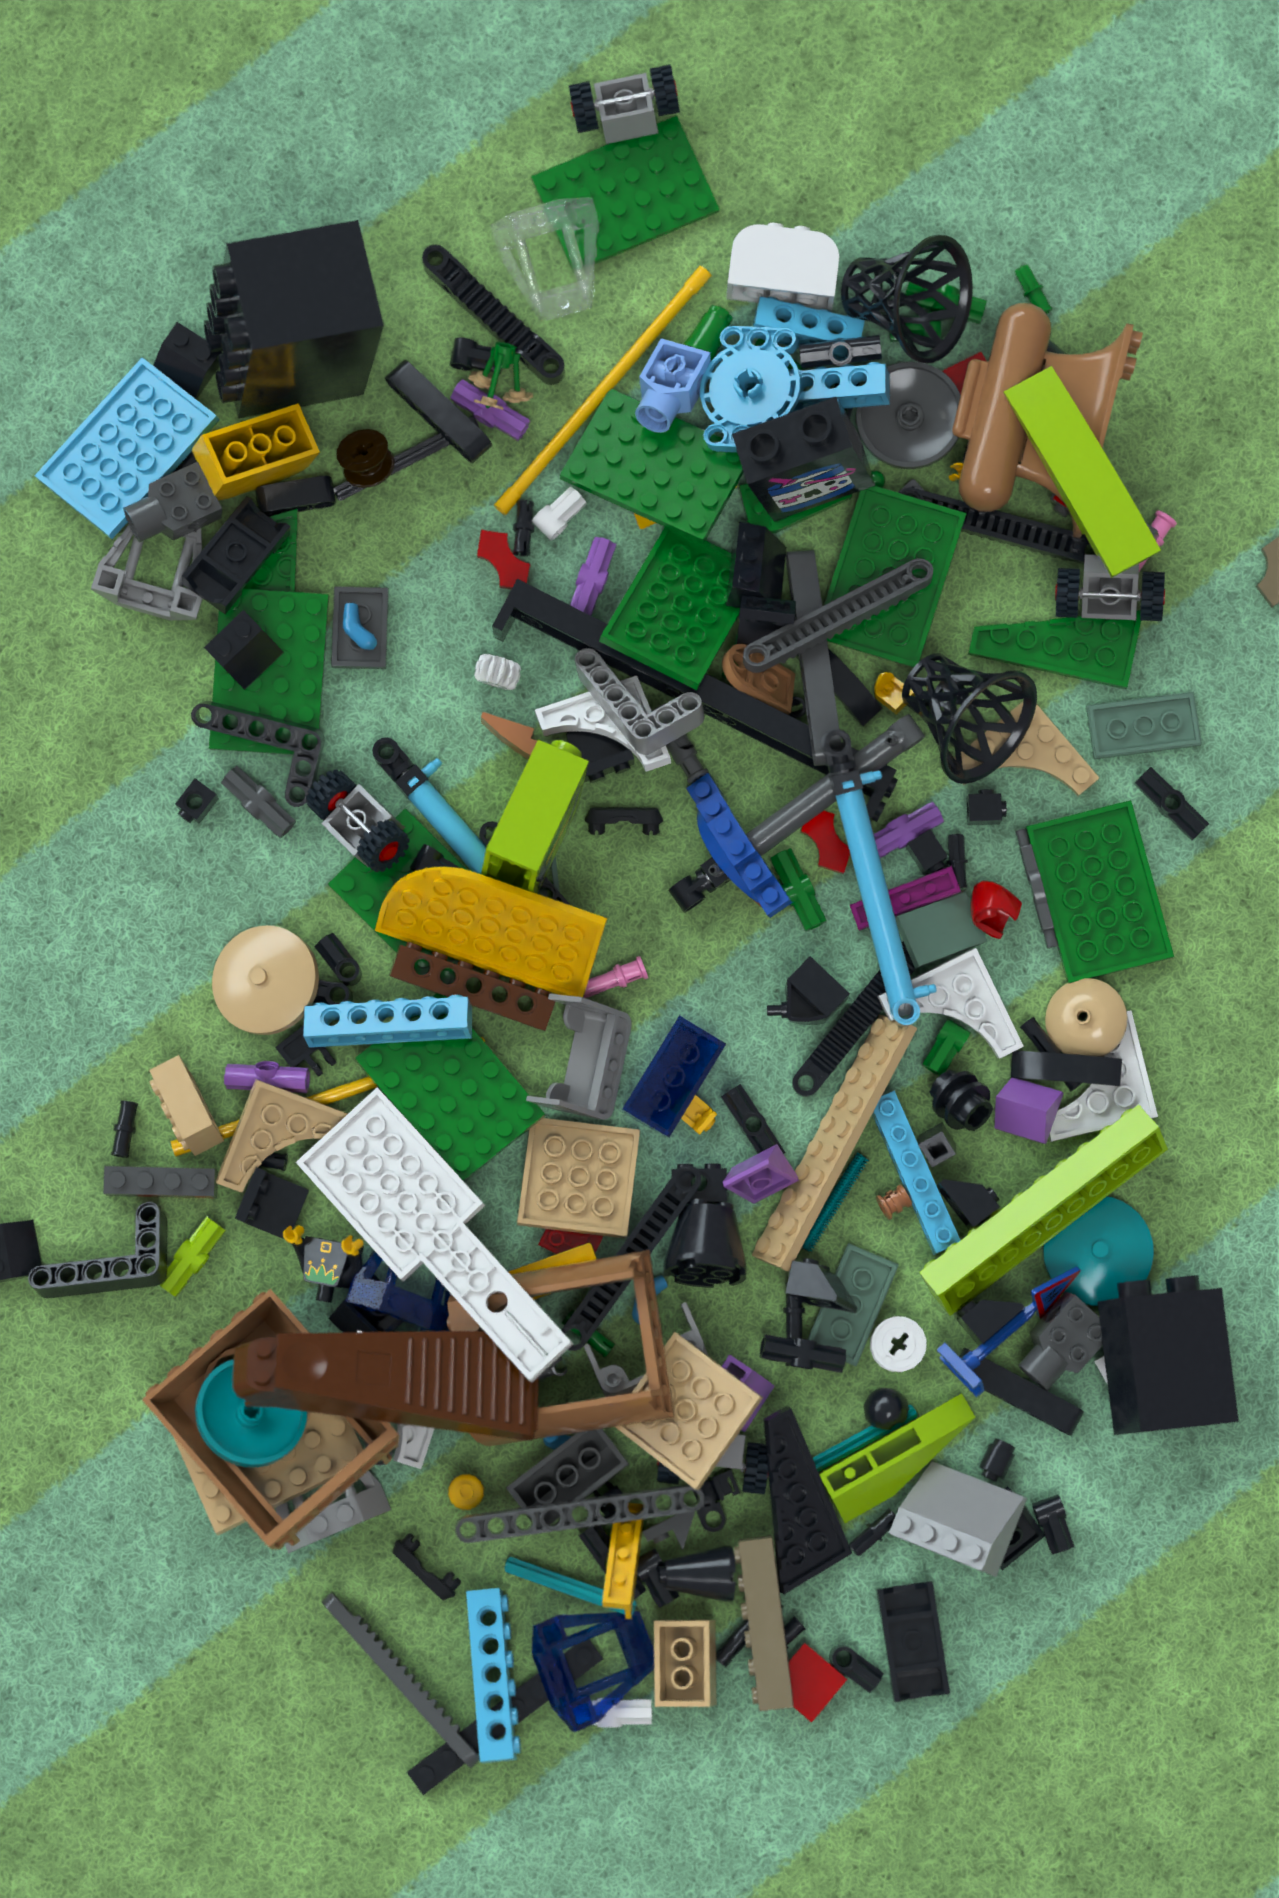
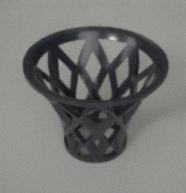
M946 235L929 236L910 251L892 258H857L847 268L841 286V301L847 315L852 318L870 321L890 332L899 341L904 352L911 359L921 363L937 362L952 351L966 327L973 295L972 272L968 257L963 247L955 239ZM946 249L953 257L955 264L933 259ZM931 252L926 258H915L916 255ZM910 265H917L910 271H907ZM856 268L861 270L860 273L853 275ZM928 269L947 273L933 283L917 277ZM874 272L875 278L872 279L868 274ZM959 277L960 281L958 306L948 297L937 291V289ZM884 281L890 284V289L885 291L882 290ZM906 281L928 289L909 296L901 291L902 284ZM849 288L855 292V297L851 299L848 297ZM869 290H872V292L874 293L871 302H869L863 295ZM932 297L946 309L927 313L916 302ZM907 305L919 317L899 316V307ZM955 317L948 334L941 340L929 322L944 321ZM905 323L922 324L930 338L912 333ZM914 343L932 349L928 351H918Z
M934 653L923 658L911 670L902 689V700L906 706L911 708L927 723L938 744L941 766L945 775L956 783L967 784L983 779L994 772L1016 750L1033 720L1037 705V689L1032 678L1024 672L1012 670L1003 673H983L960 666L941 653ZM925 667L928 674L927 677H916ZM935 671L940 672L941 675H936ZM1009 679H1014V680H1016L1021 686H1019V685H1017V684H1014V683H1012V682H1010V681H1007V680H1009ZM932 681H940L936 689H934ZM996 685L1012 693L996 696L988 687ZM926 686L927 691H923L922 687ZM910 688H912L914 694L916 695L915 697L909 695ZM982 692V693H983L984 695H986L989 699H975V698ZM1023 699V707L1017 723L1001 702ZM977 707L994 708L1004 723L985 722ZM967 708L978 725L960 719ZM941 724H949L947 731L944 730L945 728ZM960 727L977 734L981 751L964 742ZM984 730L1011 733L1003 746L992 756ZM948 744L955 748L956 760L948 750ZM961 751L982 764L972 769L963 770Z

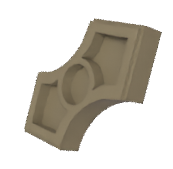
M1279 537L1261 550L1266 559V573L1263 580L1256 586L1271 608L1279 603Z

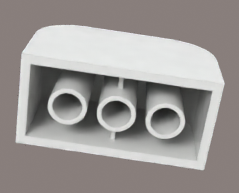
M779 223L748 226L738 233L733 242L726 299L758 303L760 296L766 298L774 297L779 301L792 304L800 303L805 307L818 310L826 309L832 312L839 265L838 248L834 241L826 234L810 231V228L804 226H796L794 229L785 228Z

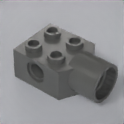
M198 461L150 483L148 497L123 508L126 520L139 543L159 533H163L174 541L222 518V507L217 497L214 496Z
M1065 1291L1029 1332L1034 1347L1019 1363L1018 1367L1046 1391L1052 1387L1065 1370L1079 1373L1103 1345L1100 1318L1076 1295Z

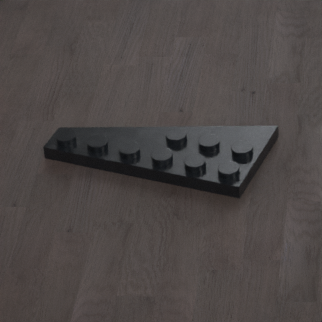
M788 1406L763 1419L779 1591L782 1594L788 1593L852 1554L792 1408Z

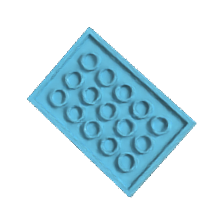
M141 358L36 473L35 477L109 538L113 539L127 523L123 508L148 497L149 484L171 474L190 454L200 436L209 433L218 423L219 418L144 358Z

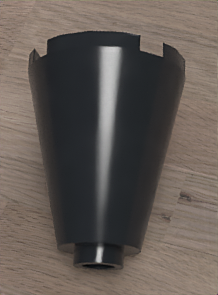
M721 1546L665 1560L664 1565L659 1566V1583H664V1588L667 1590L731 1602L734 1600L736 1581H733V1572H736L733 1548L731 1546Z

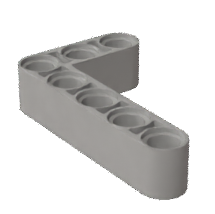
M590 648L582 649L575 655V665L580 681L639 754H651L703 723V705L698 694L693 692L684 693L653 712L646 714L595 650Z

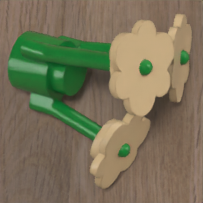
M496 342L495 347H492L491 355L484 371L471 372L468 379L473 381L475 386L489 390L487 397L482 396L481 401L474 399L475 403L485 405L486 408L493 407L503 410L504 407L496 405L498 400L493 399V396L498 386L497 381L501 368L509 369L510 364H513L514 388L504 394L503 400L510 403H519L521 401H529L533 397V393L525 392L524 388H520L519 360L521 354L515 353L516 346ZM494 364L495 369L492 377L489 373Z

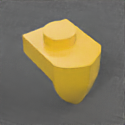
M891 672L880 673L875 681V698L896 715L906 706L902 700L904 683ZM910 689L909 695L915 697L913 690Z

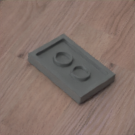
M334 586L332 668L386 669L388 588ZM346 603L358 605L361 625L377 639V645L374 649L364 650L360 648L345 633L343 629V615Z

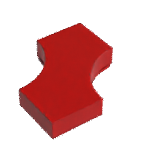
M481 530L477 558L489 562L496 569L499 576V588L512 589L517 579L528 583L530 564L519 560L511 552L508 545V534Z
M822 811L803 825L800 833L807 835L815 843L819 853L818 867L844 875L850 857L849 847L838 838L835 832V814Z

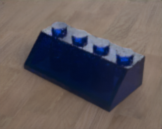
M679 1015L622 1108V1112L642 1125L670 1138L725 1048L726 1043Z

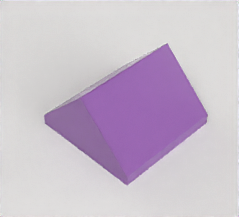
M1011 1078L996 1096L994 1128L1046 1144L1064 1093L1018 1078Z
M776 1144L733 1166L724 1179L723 1186L755 1204L799 1180L790 1163Z

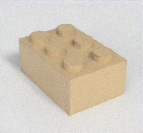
M179 1055L149 1070L153 1077L149 1083L156 1096L158 1095L162 1110L173 1125L171 1128L184 1150L190 1149L194 1156L224 1142L191 1072Z
M716 1620L654 1621L655 1707H711L716 1705Z

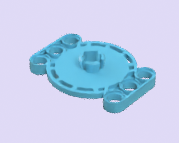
M729 326L721 332L720 341L725 350L721 351L709 363L700 383L702 407L710 421L714 423L708 426L704 432V440L708 448L718 452H737L732 434L793 412L801 393V378L798 367L790 356L798 347V340L791 329ZM734 334L740 336L737 344L728 345L726 343L729 336ZM757 336L766 337L765 343L761 346H754L752 341ZM783 337L792 338L791 344L787 347H780L778 342ZM722 360L723 362L718 365V367L713 373L712 371L715 368V366ZM789 363L794 369V376H791L789 373ZM709 379V392L705 393V387ZM750 383H757L754 388L748 390V396H745L743 388ZM796 385V389L793 396V387ZM706 401L712 404L714 412L710 413ZM722 432L724 437L720 442L712 443L710 441L713 433Z

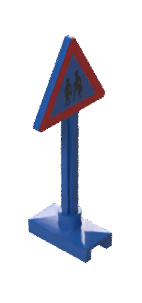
M1076 1266L1034 1288L1031 1291L1033 1302L1030 1305L1026 1306L973 1352L969 1351L964 1357L960 1358L946 1343L942 1344L937 1349V1352L941 1355L939 1357L940 1360L977 1398L985 1391L982 1380L973 1371L981 1364L980 1361L1026 1323L1035 1312L1042 1319L1081 1270Z

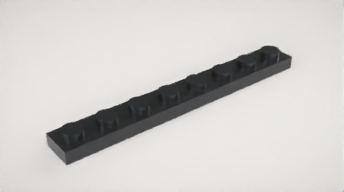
M587 1636L516 1689V1696H512V1707H517L518 1723L604 1659ZM501 1700L491 1710L499 1711L503 1707L504 1701ZM476 1719L459 1733L479 1753ZM503 1724L496 1725L492 1730V1736L495 1740L506 1733V1728ZM444 1743L407 1771V1774L424 1795L465 1763L447 1743Z

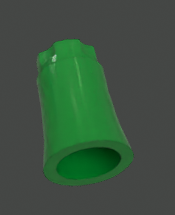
M711 305L683 345L710 352L712 361L716 357L721 345V332L729 327L733 317L726 309Z

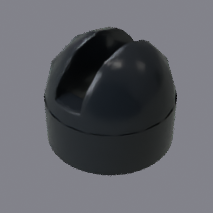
M793 697L792 707L802 704L803 709L794 712L791 710L789 716L801 718L806 714L805 700L803 698Z

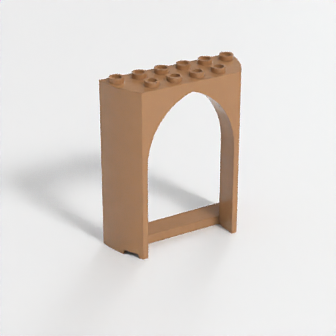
M650 1250L510 1274L530 1297L633 1279L646 1363L648 1391L549 1407H538L537 1431L534 1432V1439L674 1417ZM495 1292L488 1298V1309L493 1313L502 1312L507 1307L508 1299L504 1293ZM451 1294L447 1302L449 1312L447 1318L448 1329L450 1331H484ZM469 1433L477 1442L489 1447L527 1441Z
M270 1289L266 1293L258 1294L248 1309L236 1313L227 1327L215 1331L205 1346L193 1350L188 1356L189 1359L183 1365L172 1368L162 1383L150 1387L142 1400L269 1548L278 1550L282 1549L283 1545L287 1542L291 1546L296 1545L300 1541L296 1534L380 1460L387 1465L393 1458L389 1454L390 1451L398 1447L399 1434L389 1422L344 1417L366 1442L368 1447L284 1520L236 1465L223 1460L212 1452L203 1441L195 1419L197 1395L209 1374L221 1364L234 1359L235 1349L239 1345L259 1338H277V1333H309Z

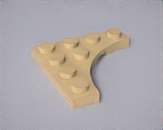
M1023 702L1010 712L1016 723L1019 720ZM1036 705L1033 720L1023 740L1012 755L999 767L1027 768L1043 771L1064 783L1077 796L1081 795L1099 780L1098 775L1038 705ZM1001 719V720H999L997 723H1004V722H1003V720ZM985 732L992 756L1003 746L1011 733ZM977 738L970 745L981 751ZM961 752L963 770L972 769L982 764Z
M255 1079L215 1182L243 1192L255 1168H258L266 1157L275 1151L296 1143V1141L312 1138L322 1139L348 1113Z

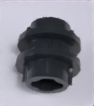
M948 1070L942 1073L935 1080L929 1091L933 1098V1111L938 1117L944 1118L946 1124L955 1130L965 1128L969 1131H975L987 1122L993 1110L989 1102L990 1090L985 1084L978 1082L976 1076L968 1071L956 1072Z

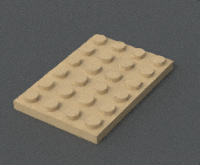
M307 1412V1423L304 1433L295 1448L286 1457L268 1466L254 1468L237 1467L274 1509L327 1483L364 1449L356 1431L343 1416ZM174 1438L215 1533L220 1535L245 1523L246 1520Z

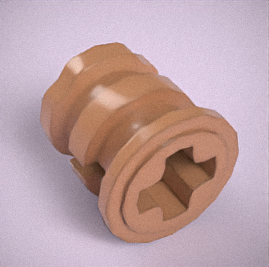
M901 1184L896 1187V1190L887 1191L884 1197L876 1196L877 1203L888 1220L892 1219L893 1213L899 1214L905 1206L907 1208L912 1206V1201Z

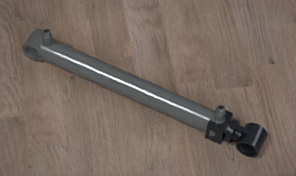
M907 714L893 723L887 731L855 753L856 767L849 770L859 769L860 774L878 771L897 756L918 744L925 738V735L911 715ZM838 772L825 775L747 833L760 856L767 853L837 801L836 796L833 794L829 776L838 774ZM713 857L700 865L701 867L695 871L696 878L693 879L689 875L668 890L684 913L700 904L706 898L703 894L704 891L707 890L712 893L717 888H721L731 881Z

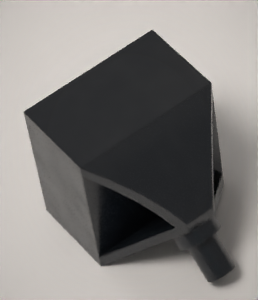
M809 956L787 979L785 985L786 1002H781V1005H767V1016H781V1018H787L789 1022L802 1025L825 1024L847 1001L850 993Z

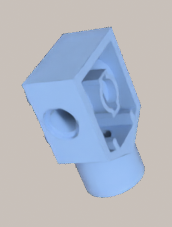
M660 339L639 376L642 400L635 411V416L642 426L653 432H666L678 413L692 411L700 396V383L703 374H705L711 362L710 352Z

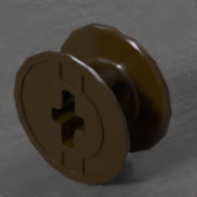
M357 430L347 435L337 448L336 458L340 466L343 467V474L347 482L355 487H374L384 482L391 475L395 467V458L391 451L388 450V442L385 436L377 430Z

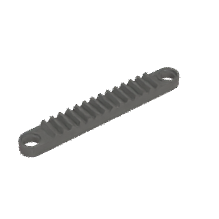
M914 559L795 620L794 624H787L754 641L744 649V667L750 672L760 673L779 663L784 664L788 658L791 657L793 659L798 653L803 654L806 649H813L817 643L822 644L825 639H832L835 634H842L844 629L849 630L854 624L859 625L862 620H869L873 614L878 615L881 610L884 609L886 611L891 605L896 606L900 600H907L910 595L924 589L931 583L933 577L931 563L925 559ZM923 569L927 575L924 578H916L912 575V571ZM752 653H760L764 656V660L754 663L749 659V656Z
M333 1592L321 1601L326 1609L469 1768L480 1761V1756L459 1733L461 1726L459 1724L452 1725L454 1719L452 1716L444 1717L446 1709L443 1707L437 1709L439 1701L437 1699L429 1700L431 1692L427 1690L422 1692L423 1683H414L416 1676L414 1674L407 1675L409 1668L405 1665L399 1666L401 1659L398 1657L392 1658L394 1653L392 1649L384 1650L387 1643L382 1640L377 1641L379 1634L376 1632L370 1633L371 1626L369 1624L362 1625L364 1618L360 1615L354 1616Z

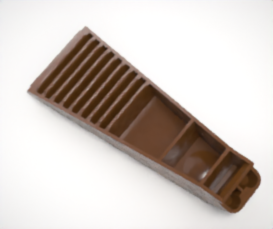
M485 1331L277 1333V1338H259L239 1345L235 1349L233 1389L238 1397L245 1400V1406L276 1407L527 1441L534 1440V1432L537 1431L539 1376L533 1382H530Z

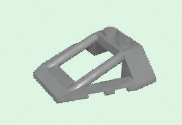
M128 525L122 535L116 539L108 554L99 562L91 590L124 608L171 621L196 620L203 598L190 589L183 587L182 575L189 567L192 553L193 562L202 551L201 528L183 536L185 541L170 591L133 580L144 542L139 543L135 536L125 570L114 568L134 535Z
M367 1471L360 1478L367 1490L356 1493L354 1485H351L344 1492L345 1499L327 1506L296 1534L300 1539L296 1545L291 1546L289 1542L285 1543L287 1552L291 1553L339 1531L390 1511L391 1507L381 1483L370 1471ZM302 1495L292 1499L295 1510L304 1503ZM287 1502L276 1507L277 1514L283 1520L289 1516Z

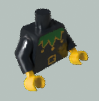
M289 1225L284 1230L283 1237L293 1245L304 1274V1281L318 1284L316 1300L332 1303L334 1288L349 1289L363 1272V1241L357 1239L353 1242L351 1235L342 1242L305 1236L304 1239L301 1238L305 1232L303 1226L298 1225L293 1230L292 1226Z

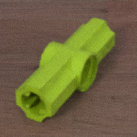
M206 1217L191 1238L186 1239L176 1251L173 1262L167 1268L166 1279L160 1286L177 1297L193 1274L196 1275L210 1257L209 1253L226 1230L209 1217Z

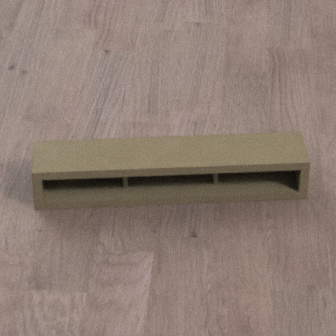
M773 1535L739 1539V1546L734 1547L736 1564L741 1563L742 1575H737L739 1592L745 1591L746 1603H741L743 1620H748L749 1631H744L746 1648H752L753 1659H748L750 1676H755L756 1687L751 1688L753 1704H759V1711L792 1708L794 1702Z

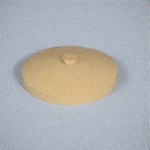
M268 925L247 929L229 941L216 961L212 976L214 1000L222 1015L239 1029L257 1035L276 1034L298 1023L304 1017V1006H312L319 984L318 965L313 952L306 942L287 929Z

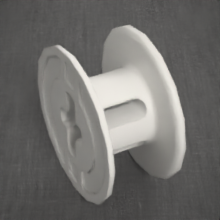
M894 1316L882 1321L874 1329L870 1338V1350L873 1359L880 1367L890 1372H903L914 1368L922 1360L926 1352V1337L922 1328L915 1321L907 1317ZM905 1334L907 1338L902 1343L905 1346L904 1350L898 1349L893 1355L890 1354L889 1351L894 1345L891 1343L892 1339L897 1340Z

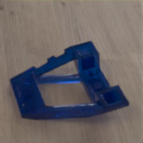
M373 1250L370 1258L355 1274L345 1302L368 1311H380L421 1327L420 1331L422 1332L449 1331L447 1325V1318L449 1316L447 1302L451 1293L445 1289V1286L437 1277L431 1300L395 1286L398 1276L390 1267H388L385 1282L373 1280L371 1278L383 1260ZM444 1290H445V1298H444V1306H443V1305H441V1303H442L443 1294H444Z
M635 1611L631 1619H625V1615L618 1612L557 1615L533 1625L532 1657L552 1709L573 1733L599 1722L614 1705H617L623 1699L626 1693L634 1686H637L654 1669V1648L640 1611ZM596 1624L569 1636L566 1635L564 1628ZM615 1630L629 1668L576 1688L562 1650ZM622 1683L593 1706L590 1695Z

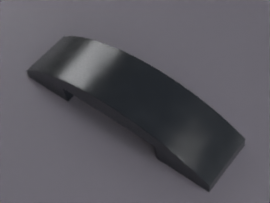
M828 648L834 694L845 705L844 708L864 727L883 708L854 673Z
M1014 1051L1012 1052L1010 1078L1120 1086L1122 1059L1075 1054Z

